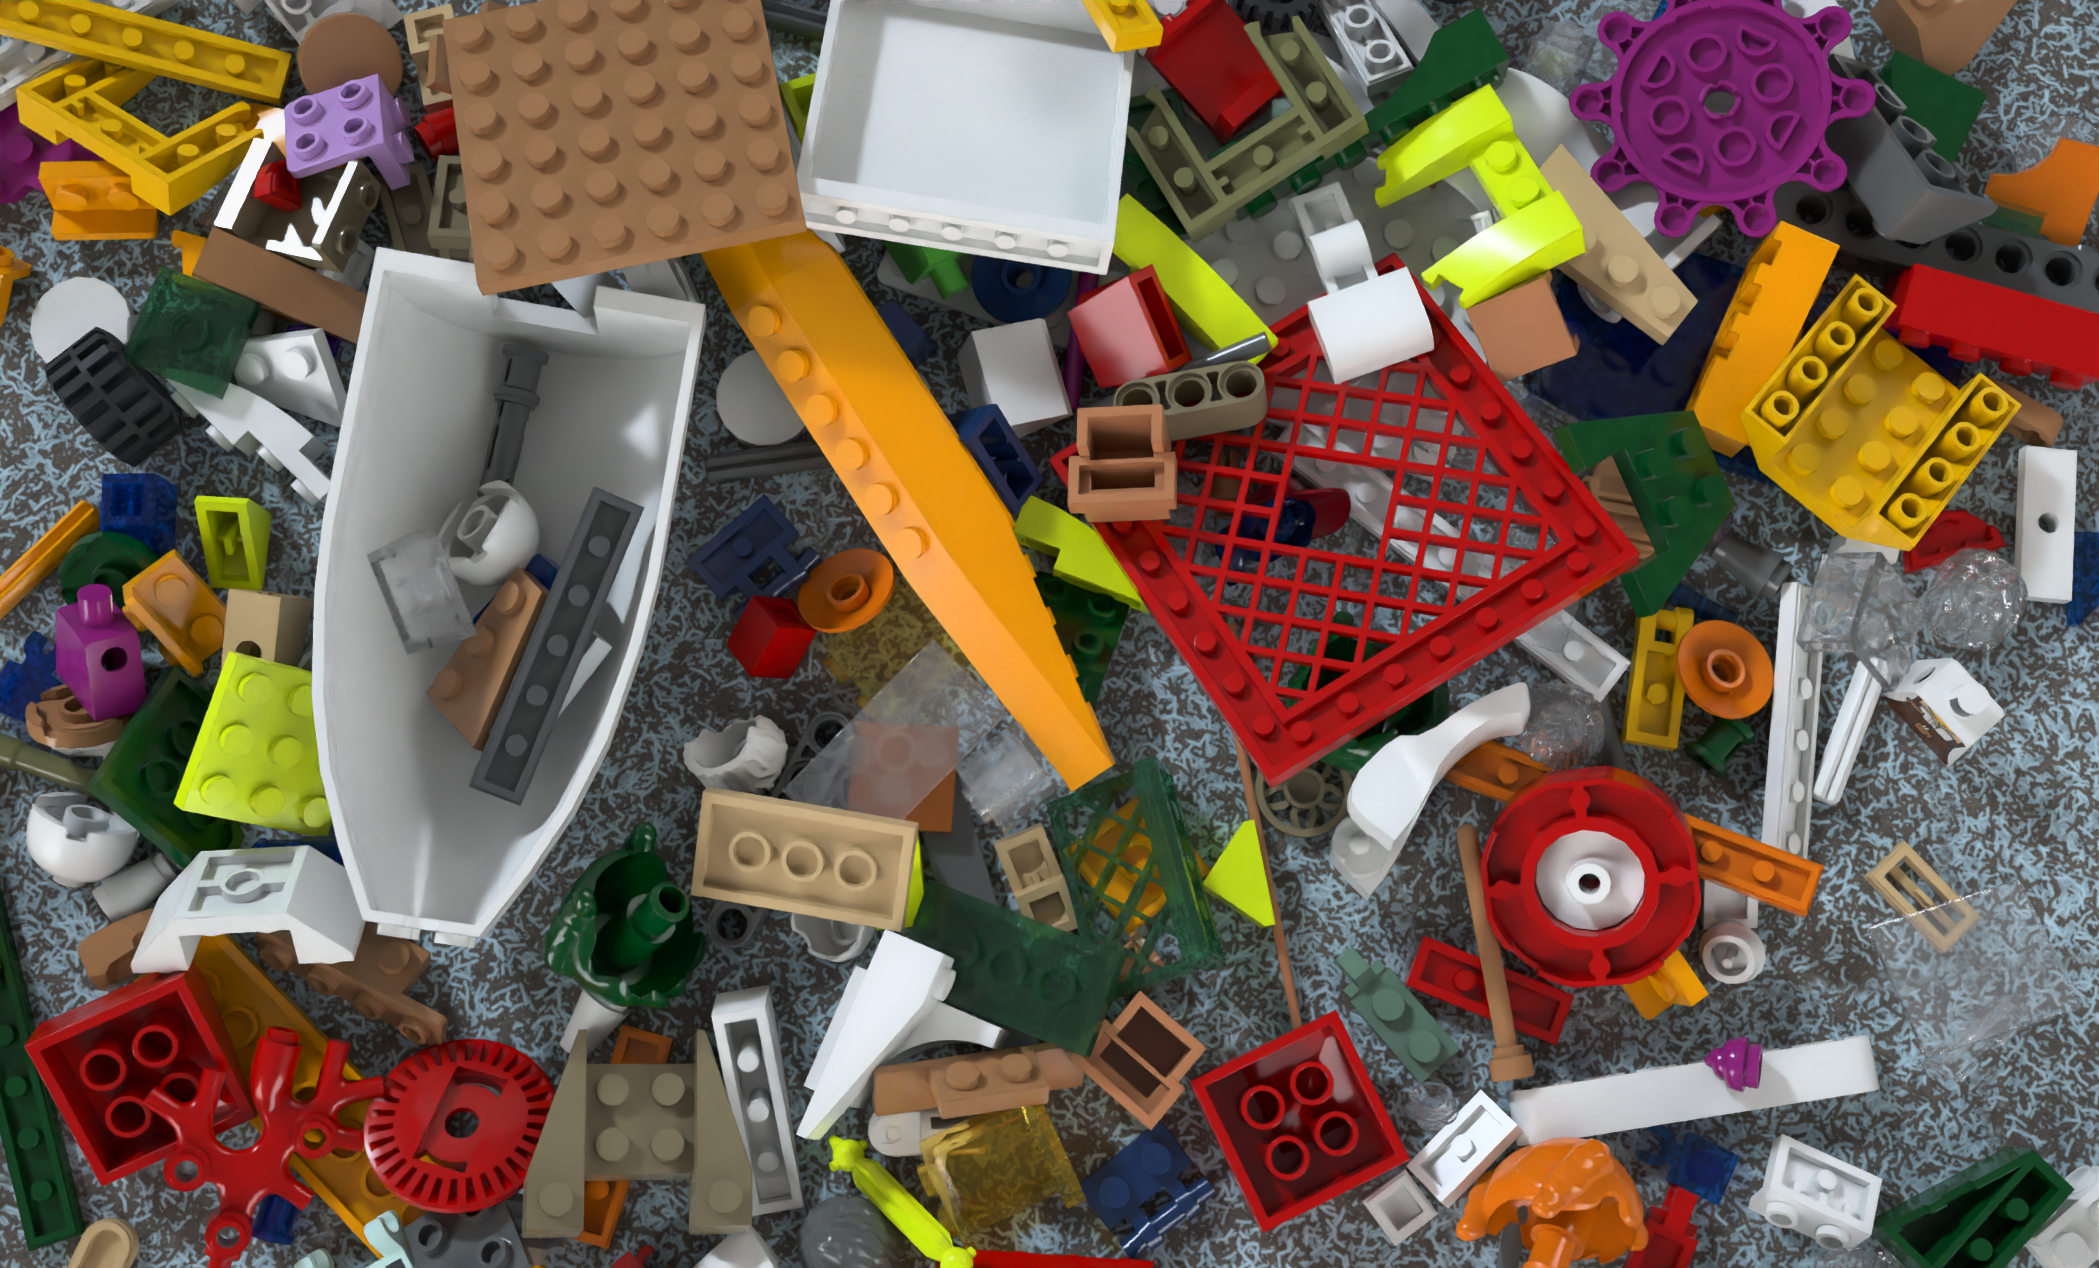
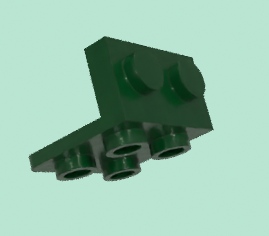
M1035 572L1037 577L1033 579L1045 607L1050 606L1057 624L1053 626L1065 655L1070 654L1079 675L1076 681L1085 702L1090 701L1094 710L1130 606L1115 600L1108 594L1092 592L1065 582L1063 579L1047 572Z

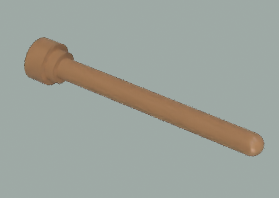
M1464 824L1457 830V840L1496 1042V1048L1491 1049L1493 1059L1488 1060L1492 1082H1500L1535 1076L1531 1054H1525L1524 1044H1518L1499 942L1486 917L1480 870L1482 852L1478 831L1473 825Z

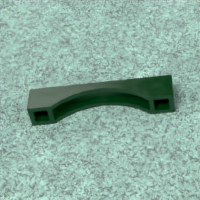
M1478 8L1434 32L1423 58L1410 77L1386 101L1364 115L1369 133L1327 160L1322 155L1235 210L1238 215L1236 217L1238 222L1248 216L1251 219H1258L1267 215L1277 207L1278 200L1293 192L1297 195H1302L1313 190L1323 181L1322 176L1339 167L1342 171L1354 168L1368 157L1367 152L1383 143L1388 147L1392 146L1413 130V127L1451 106L1453 102L1477 89L1490 84L1494 91L1503 84V79L1506 78L1510 58L1481 9ZM1251 131L1210 153L1208 160L1210 161L1255 131Z

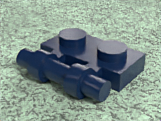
M764 494L686 561L722 602L737 589L745 596L747 600L732 612L739 621L752 595L780 598L794 585L800 588L811 578L808 573L823 560L811 546L806 548L796 558L787 551L786 547L795 541L800 534ZM774 559L782 570L759 589L750 578Z
M1161 1120L1158 1121L1152 1130L1146 1129L1076 1185V1188L1108 1230L1112 1229L1125 1217L1133 1225L1135 1231L1119 1243L1130 1259H1135L1147 1248L1154 1251L1165 1242L1162 1236L1186 1217L1190 1221L1203 1211L1200 1206L1216 1194V1191L1204 1176L1187 1189L1177 1176L1193 1164V1162ZM1165 1187L1173 1200L1148 1219L1139 1206Z

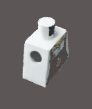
M1953 658L1916 660L1880 693L1882 698L1947 767H1950L2005 716L2003 709L1989 695L1987 689L1979 684Z

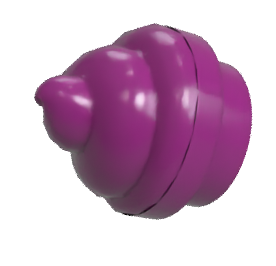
M1737 1037V1039L1727 1040L1722 1048L1713 1049L1704 1058L1706 1065L1713 1069L1716 1077L1725 1081L1729 1089L1744 1092L1745 1087L1759 1088L1763 1045L1751 1044L1748 1037Z

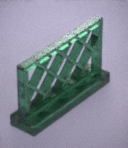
M1154 756L1135 762V770L1046 803L1096 998L1101 1003L1118 999L1200 969L1209 972L1227 965L1171 768ZM1135 786L1139 802L1129 821L1109 812L1118 792ZM1101 799V801H1100V803H1099L1098 806L1095 805V804H1093V803H1091V802H1094V801H1096V800ZM1080 806H1085L1095 811L1080 839L1068 832L1064 813ZM1105 817L1125 826L1112 854L1092 845ZM1143 818H1144V821H1145V825H1146V829H1147V830H1145V829L1139 827V825H1140V823L1142 822ZM1136 832L1149 838L1152 846V852L1143 870L1122 860ZM1071 841L1078 844L1074 853L1072 852ZM1088 850L1108 859L1094 888L1081 882L1078 870ZM1118 866L1139 875L1125 904L1104 894ZM1156 868H1158L1160 879L1152 876ZM1149 881L1162 887L1166 897V902L1156 920L1135 910ZM1084 890H1086V891H1088V892L1091 893V895H1090V897H1089V899H1088L1087 901H1086V897H1085ZM1101 899L1122 909L1108 937L1094 931L1091 920ZM1132 915L1153 925L1139 954L1118 944ZM1170 917L1172 918L1175 930L1166 926ZM1165 931L1177 938L1183 960L1161 967L1150 961L1149 958L1160 936ZM1097 939L1104 942L1101 951L1099 950ZM1114 949H1117L1134 958L1135 962L1124 981L1109 986L1104 968ZM1146 965L1154 969L1147 973L1141 974Z

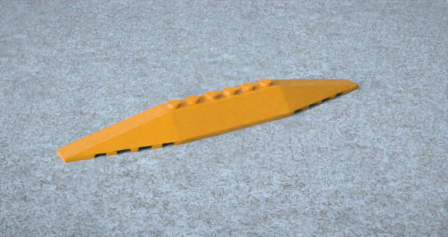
M807 228L806 232L701 252L700 254L733 316L905 579L1070 791L1073 792L1116 764L1090 701L1085 702L1076 681L1079 675L1070 654L1065 655L1053 625L1057 623L1050 606L1045 607L1033 578L1037 577L1029 556L1028 554L1023 555L1012 528L1016 526L1010 512L969 450L959 440L960 436L838 251L829 242H823L811 228Z

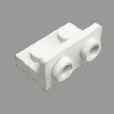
M1781 1134L1772 1143L1763 1187L1750 1198L1748 1208L1763 1215L1769 1223L1777 1227L1791 1228L1815 1239L1816 1243L1825 1249L1849 1252L1872 1234L1882 1178Z
M2084 1165L2071 1172L2065 1178L2075 1190L2024 1245L2043 1268H2088L2099 1259V1166L2090 1167L2089 1165Z

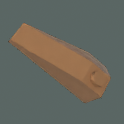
M1879 0L1869 14L1896 50L1951 76L1970 63L2018 0Z

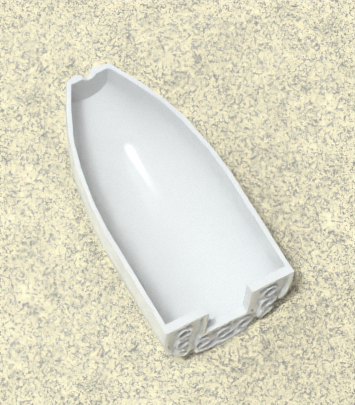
M382 247L376 248L322 520L314 589L311 696L320 773L338 847L362 919L378 923L377 934L419 940L420 930L435 931L434 943L474 948L476 937L485 938L532 880L580 807L613 740L643 654L657 600L706 325V304L597 285L593 305L595 316L583 319L574 310L499 298L497 293L482 296L477 286L473 263ZM505 344H517L535 348L550 356L548 364L543 365L536 391L540 401L535 410L529 413L513 482V488L522 494L533 507L541 527L538 549L535 553L536 560L528 572L532 573L550 591L594 486L645 507L594 628L613 648L556 720L521 806L468 786L482 752L472 748L425 694L434 682L437 674L448 663L465 639L468 631L476 624L496 596L498 589L503 585L499 584L490 587L476 586L451 574L436 561L435 556L442 557V552L435 547V543L444 522L456 506L464 499L474 504L480 498L477 496V492L483 476L485 459L498 403L494 401L493 391L495 386H500L506 362V356L502 354Z

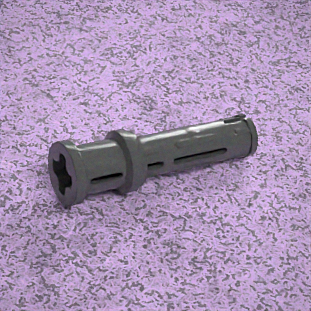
M505 344L502 354L506 356L501 384L500 386H495L493 391L494 401L498 403L479 487L497 480L509 483L513 487L529 413L535 410L540 401L536 391L543 365L548 364L550 357L543 351L517 344ZM478 490V492H477V496H478V497L481 498L482 496L485 495L483 492H481L480 490Z

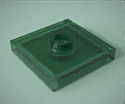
M160 266L125 348L124 355L136 368L222 400L262 305L249 298Z

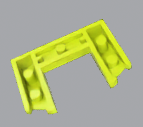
M1490 84L1453 102L1445 110L1431 116L1377 157L1378 170H1386L1385 186L1375 189V199L1379 209L1466 167H1470L1503 220L1474 236L1421 273L1425 287L1433 292L1445 280L1463 289L1458 300L1460 307L1464 309L1586 252L1581 223L1560 191L1553 192L1514 132L1512 118Z

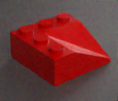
M194 958L189 970L153 973L40 1023L24 1046L101 1187L167 1158L169 1150L176 1144L177 1136L174 1128L165 1119L142 1105V1102L155 1085L180 1102H189L197 1093L204 1066L221 1068L226 1070V1074L213 1117L215 1135L256 1118L258 1114L218 1004Z
M1336 1010L1187 1080L1257 1228L1263 1233L1410 1160Z

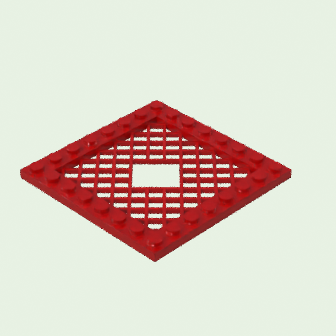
M1395 252L1374 264L1378 276L1406 267ZM1411 272L1410 275L1431 325L1434 350L1409 358L1411 362L1401 361L1381 368L1377 390L1349 386L1351 379L1342 382L1341 385L1313 381L1318 361L1326 362L1310 322L1308 305L1306 304L1268 327L1278 338V344L1256 364L1261 369L1265 379L1268 411L1264 419L1256 424L1253 437L1227 434V431L1171 441V449L1176 446L1177 478L1179 471L1206 475L1200 496L1177 493V504L1197 507L1192 529L1165 525L1166 519L1156 520V523L1154 520L1089 522L1094 532L1271 789L1639 562V551L1575 473L1572 474L1568 464ZM1327 292L1319 296L1318 298L1327 295ZM1307 368L1305 379L1292 378V376ZM1390 371L1418 375L1414 395L1387 392L1386 387ZM1425 381H1427L1440 399L1422 397ZM1275 387L1302 390L1297 411L1270 407ZM1242 391L1236 393L1234 397L1244 398L1252 393ZM1311 392L1338 396L1333 416L1306 412ZM1347 397L1374 401L1370 422L1342 418ZM1189 401L1184 403L1182 406L1193 407L1199 404L1200 402ZM1383 403L1411 407L1407 426L1399 427L1378 423ZM1419 408L1448 412L1444 432L1439 433L1415 429ZM1267 418L1294 422L1289 443L1262 439ZM1455 418L1471 437L1452 435ZM1303 424L1330 428L1325 449L1298 444ZM1339 429L1367 433L1362 454L1334 450ZM1375 435L1403 439L1399 460L1371 456ZM1188 439L1214 443L1209 464L1182 460ZM1412 440L1441 444L1436 466L1408 461ZM1077 441L1048 458L1051 469L1067 492L1069 456H1079L1076 446ZM1223 444L1250 448L1245 470L1218 466ZM1449 446L1478 450L1474 472L1445 467ZM1259 450L1286 454L1281 475L1254 471ZM1295 456L1396 471L1377 559L1274 543ZM1485 456L1502 476L1482 473ZM1405 473L1434 477L1429 499L1400 494ZM1215 476L1242 481L1237 502L1210 498ZM1442 478L1471 483L1467 505L1438 500ZM1251 482L1278 486L1273 508L1246 504ZM1480 484L1509 489L1505 511L1475 506ZM1516 494L1533 515L1513 512ZM1397 506L1426 510L1422 532L1393 528ZM1207 509L1234 513L1228 535L1201 531ZM1435 511L1464 516L1460 538L1430 534ZM1243 515L1270 519L1265 541L1237 537ZM1472 518L1502 522L1498 544L1468 540ZM1510 524L1540 528L1536 550L1506 546ZM1549 534V536L1553 539L1556 545L1552 546L1551 548L1545 551L1547 536ZM1165 536L1189 540L1184 561L1180 559ZM1390 539L1419 543L1414 566L1385 561ZM1198 542L1225 546L1220 568L1193 564ZM1428 545L1457 549L1452 572L1423 567ZM1234 548L1262 552L1257 575L1229 570ZM1465 551L1495 556L1491 578L1461 574ZM1271 554L1299 558L1294 581L1266 576ZM1504 557L1528 561L1500 578ZM1308 560L1336 564L1331 587L1303 583ZM1345 566L1374 571L1369 594L1340 589ZM1383 572L1412 577L1407 600L1378 595ZM1192 575L1217 579L1212 601L1209 600ZM1420 579L1450 583L1445 606L1416 602ZM1226 581L1254 586L1248 608L1221 604ZM1458 585L1482 589L1454 607ZM1263 587L1291 592L1286 615L1258 610ZM1300 594L1328 598L1323 621L1295 617ZM1337 600L1366 605L1361 628L1332 623ZM1375 606L1404 611L1399 634L1370 630ZM1413 613L1437 617L1408 635ZM1221 615L1246 619L1240 642ZM1255 621L1283 626L1277 649L1249 645ZM1292 628L1321 632L1315 656L1287 651ZM1329 634L1358 639L1353 663L1324 658ZM1367 641L1391 645L1363 662ZM1249 656L1275 660L1269 684ZM1284 662L1312 667L1307 691L1278 686ZM1321 669L1345 673L1317 691ZM1279 698L1300 702L1286 709Z

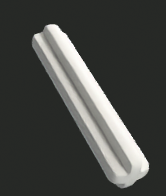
M1865 657L1857 664L1813 780L1812 797L1817 801L1833 805L1837 804L1841 799L1889 672L1888 665L1881 661Z

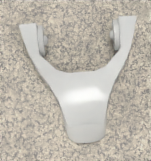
M1518 682L1481 697L1454 713L1437 727L1420 735L1398 736L1381 748L1359 770L1347 796V811L1349 814L1338 824L1331 840L1330 860L1344 879L1366 901L1369 900L1388 875L1429 795L1454 764L1474 748L1487 741L1502 736H1517L1523 732L1530 716L1527 684Z

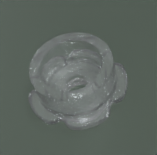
M1428 1081L1416 1085L1410 1092V1102H1407L1405 1105V1113L1408 1119L1416 1120L1417 1125L1427 1131L1441 1130L1446 1125L1452 1124L1458 1117V1109L1455 1107L1456 1100L1453 1098L1452 1090L1440 1082Z

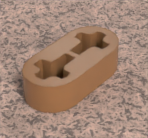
M1987 377L2022 405L2004 428V431L2032 446L2051 447L2064 424L2061 415L2008 384Z

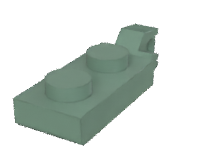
M1351 947L1333 961L1351 981L1342 990L1350 1000L1348 1003L1418 1084H1422L1460 1050L1391 968H1387L1379 959L1369 966L1359 953Z

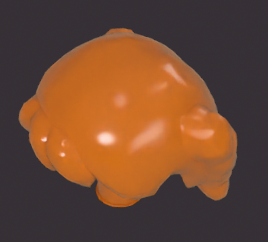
M1573 1137L1552 1138L1525 1146L1513 1152L1497 1167L1483 1173L1468 1194L1463 1216L1457 1223L1455 1230L1456 1236L1460 1240L1468 1242L1479 1239L1486 1233L1496 1236L1508 1223L1515 1222L1519 1224L1522 1244L1531 1252L1528 1261L1523 1264L1522 1268H1569L1571 1261L1588 1260L1599 1257L1598 1261L1600 1264H1606L1618 1259L1627 1249L1629 1251L1643 1250L1649 1240L1648 1231L1643 1223L1644 1210L1642 1199L1626 1169L1612 1155L1607 1144L1592 1138L1586 1140ZM1525 1205L1528 1209V1217L1526 1223L1521 1225L1517 1209Z

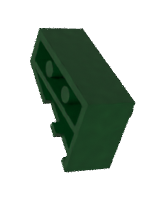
M2006 1147L1876 1216L1871 1235L1905 1268H2005L2075 1189L2034 1150Z

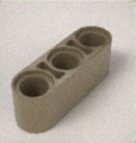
M1235 361L1132 380L1118 388L1113 402L1114 406L1162 404L1171 441L1248 428L1263 420L1268 411L1263 373L1259 367L1248 361ZM1242 391L1252 393L1244 398L1234 397L1236 393ZM1189 401L1200 402L1199 404L1193 407L1182 406L1184 403Z

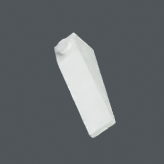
M885 929L796 1135L813 1140H820L870 1083L873 1079V1071L877 1067L884 1066L931 1013L937 1000L944 1001L955 980L956 972L951 969L955 959Z
M769 985L716 994L711 1017L727 1096L752 1167V1216L804 1207L803 1192L780 1041Z

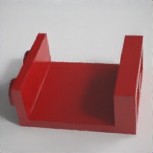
M1187 0L1185 5L1188 8L1176 18L1169 13L1159 20L1164 28L1161 44L1148 47L1144 58L1220 143L1225 146L1269 109L1272 100L1281 99L1284 94L1243 28L1247 24L1225 0Z

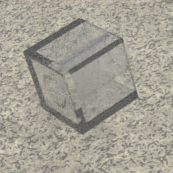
M1016 720L954 767L956 773L966 785L961 790L962 794L983 822L987 824L992 820L1004 837L1067 790L1064 779L1019 720Z

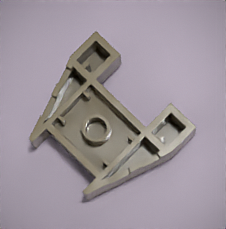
M578 1030L524 1179L522 1238L579 1237L584 1229V1181L689 1180V1235L743 1234L752 1226V1167L706 1031L697 1030L690 1040L689 1064H586L587 1030Z

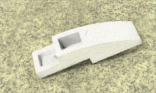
M170 369L163 376L176 389L170 397L191 417L195 418L201 413L211 423L205 431L223 449L229 452L234 447H237L248 456L256 451L277 472L285 466L297 478L291 486L312 506L316 505L319 501L326 504L330 478L314 461L328 447L294 418L271 402L247 389L218 378Z

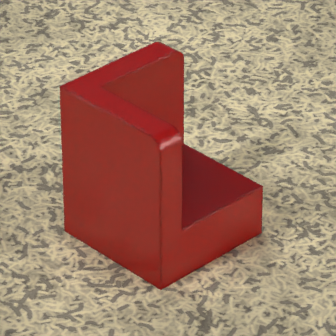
M752 595L727 641V646L749 676L789 679L817 630L805 622L793 599Z

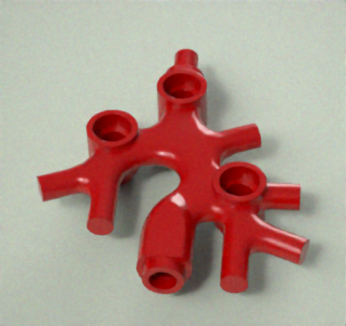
M268 1026L266 1035H260L250 1071V1091L254 1106L263 1123L262 1134L253 1146L243 1150H234L224 1146L216 1138L213 1130V1117L226 1074L224 1069L204 1066L197 1093L189 1102H180L156 1085L142 1102V1105L165 1119L174 1128L177 1136V1142L169 1150L163 1167V1175L168 1185L175 1190L189 1192L198 1189L205 1182H210L219 1191L220 1205L211 1213L205 1232L206 1247L204 1253L210 1256L207 1268H231L232 1261L240 1260L242 1252L251 1241L253 1231L252 1215L256 1206L263 1198L268 1195H278L301 1211L308 1205L315 1191L298 1181L291 1173L289 1161L295 1152L308 1159L322 1158L329 1154L334 1147L362 1152L364 1130L343 1126L338 1120V1113L344 1106L375 1098H383L385 1095L382 1076L355 1081L347 1080L344 1077L343 1070L350 1042L333 1038L328 1040L314 1094L310 1099L300 1101L293 1096L292 1087L304 1044L299 1042L301 1032L282 1026ZM312 1128H318L325 1133V1137L321 1141L310 1142L305 1138L304 1134ZM182 1161H191L196 1164L198 1170L192 1174H184L179 1171L177 1165ZM231 1226L238 1230L239 1235L232 1239H226L219 1234V1230L223 1227Z

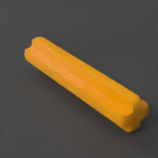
M86 500L79 501L0 576V620L62 562L72 544L85 535L92 534L104 522V516L93 504Z

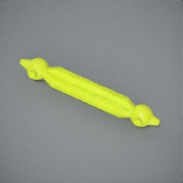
M835 1135L830 1136L828 1142L833 1150V1161L829 1163V1167L833 1172L839 1169L851 1172L855 1186L926 1257L941 1261V1268H973V1258L977 1255L975 1249L971 1246L967 1249L954 1247L950 1233L879 1162L864 1158V1150L868 1148V1144L864 1139L857 1142L852 1139L844 1140Z

